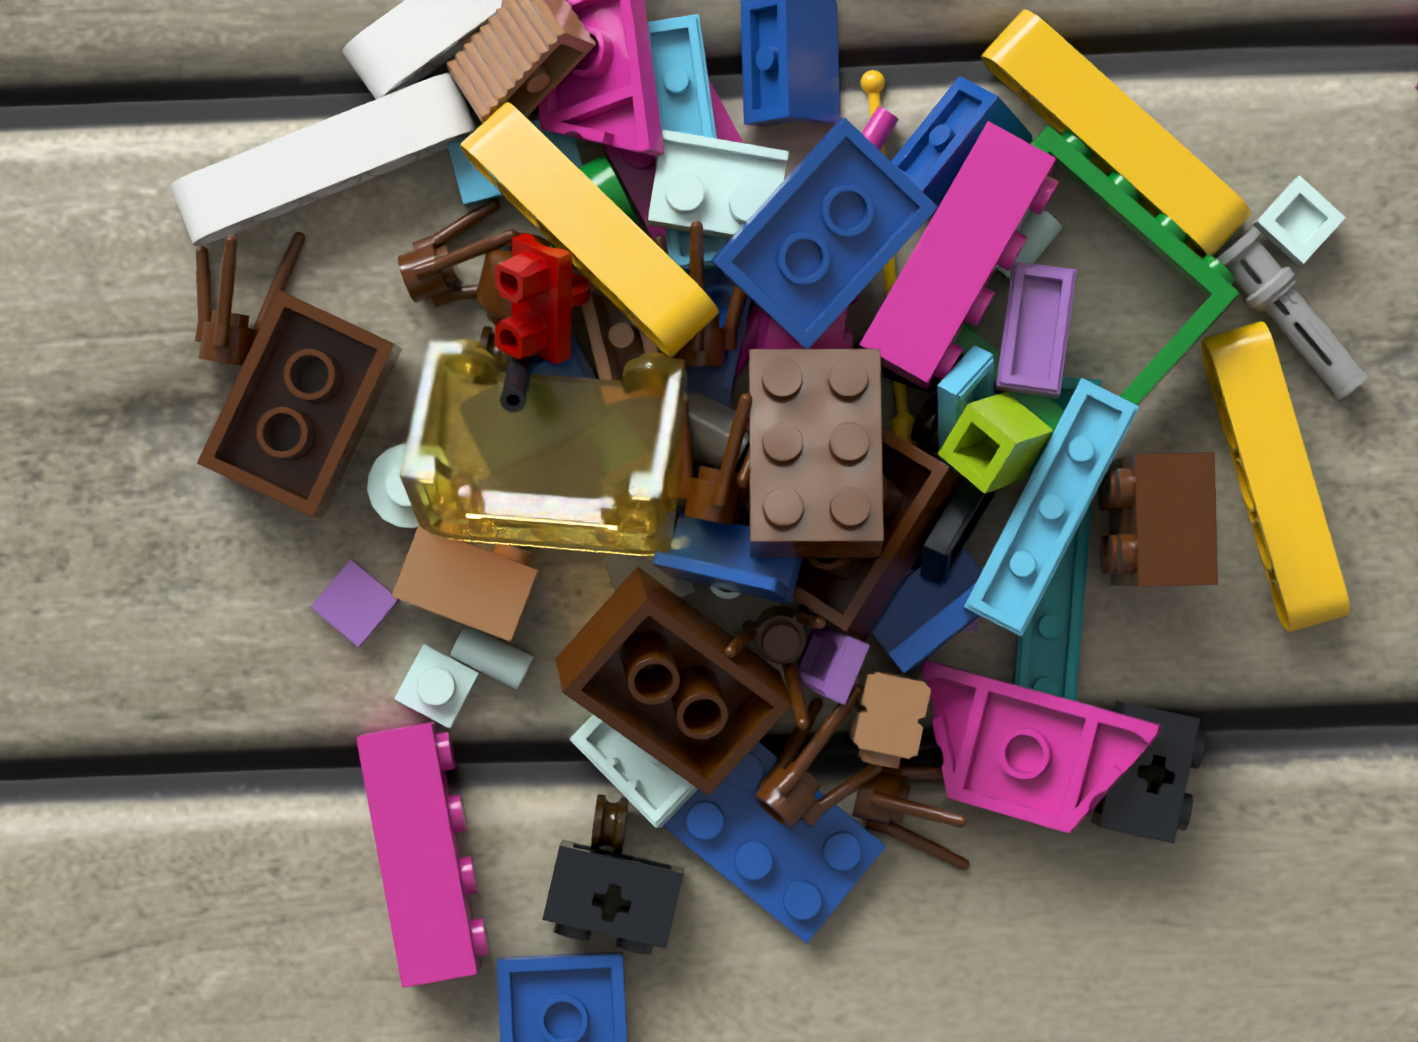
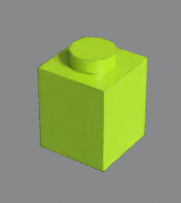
M1008 392L968 403L938 455L986 494L1022 481L1054 430Z

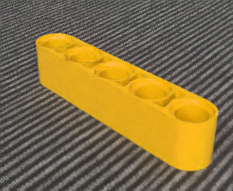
M1023 9L981 55V59L986 67L1060 135L1067 130L1083 141L1093 153L1089 161L1107 177L1114 171L1131 183L1140 194V198L1136 202L1154 218L1159 213H1162L1172 219L1188 237L1184 244L1201 259L1206 255L1213 257L1251 215L1250 208L1238 194L1050 25L1033 12Z
M505 102L459 145L476 169L556 248L572 252V264L668 357L672 358L719 314L718 308L705 291L509 102Z
M1259 321L1201 338L1200 349L1205 371L1273 603L1285 632L1292 633L1349 616L1350 603L1275 344L1265 322Z

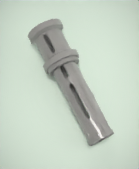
M1255 226L1250 227L1214 258L1220 261L1233 274L1237 284L1247 294L1245 303L1251 310L1255 309L1257 312L1264 310L1294 345L1299 354L1305 358L1332 390L1337 400L1344 398L1368 378V372L1360 367L1334 336L1329 327L1323 323L1293 287L1296 279L1293 277L1295 273L1289 266L1281 268L1258 240L1261 234Z

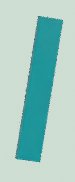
M1062 377L1059 398H1051L1064 411L1081 378ZM1083 378L1102 388V380ZM1049 440L1047 441V443L1041 450L1040 454L1036 458L1035 462L1031 466L1029 470V479L1033 474ZM1092 501L1022 637L1016 635L1013 684L1075 701L1077 698Z

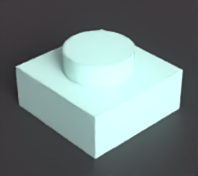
M1299 175L1253 225L1299 267L1308 260L1346 217Z
M424 643L394 699L451 728L481 672Z

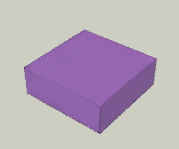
M350 559L310 608L357 647H361L399 602V599L391 597L393 592L355 560Z

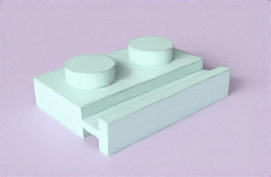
M662 130L665 154L658 156L647 225L690 232L692 222L700 221L703 224L704 235L731 239L784 181L789 151Z

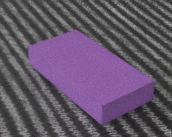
M1014 262L1011 267L995 390L1059 398L1077 270Z
M827 626L822 629L813 628L797 665L801 684L845 705L870 645Z

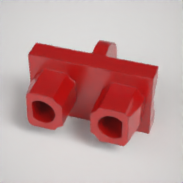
M528 233L513 237L512 258L495 266V287L501 297L512 302V316L501 320L495 325V346L498 350L517 359L538 355L552 363L559 364L570 359L571 307L580 306L589 300L590 283L583 276L572 273V252L544 246L537 242L533 235Z

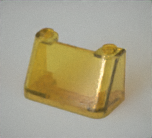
M464 338L455 339L451 342L429 341L400 474L412 509L422 529L441 538L460 541L640 556H655L656 551L666 553L670 550L676 517L687 384L684 359H675L656 352L644 353L639 358L632 359L624 365L622 381L532 374L525 407L519 412L511 413L503 409L500 404L506 372H500L496 359L487 352L484 345L475 340Z

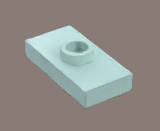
M592 715L570 738L572 743L655 828H661L698 790V788L595 715Z

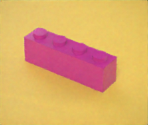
M988 121L859 344L860 349H880L881 365L926 391L935 377L943 380L955 367L964 348L955 344V341L966 322L977 327L996 294L986 287L998 266L1009 271L1024 247L1028 237L1019 233V230L1029 212L1033 211L1041 216L1055 193L1059 181L1050 176L1053 172L1056 158Z
M429 721L364 733L356 737L402 988L478 974L482 967L481 957L490 955V945L484 918L474 919L469 895L479 893L478 878L473 857H462L458 833L467 831V819L461 794L451 795L446 771L456 769L455 753L450 732L439 733L438 723L436 721Z

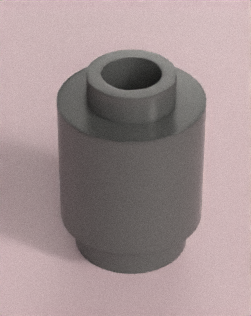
M677 388L660 415L655 428V434L667 439L666 446L677 452L676 403L679 399H686L689 404L692 460L706 467L720 470L736 410L697 390H693L689 394ZM748 430L745 431L736 468L739 467L749 450Z

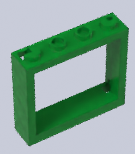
M1048 125L1031 145L1055 157V164L1208 298L1119 395V397L1139 406L1232 305L1240 292L1231 285L1235 281V277L1220 261L1210 255H1206L1202 260L1184 244L1188 237L1172 219L1162 213H1159L1154 218L1136 202L1140 198V194L1131 183L1114 171L1107 177L1092 164L1089 159L1093 156V153L1083 141L1067 130L1059 135ZM966 323L955 341V344L964 348L959 361L974 345L992 353L994 360V392L996 394L1006 392L995 390L1000 353ZM1008 392L1055 431L1064 413V410L1049 397Z

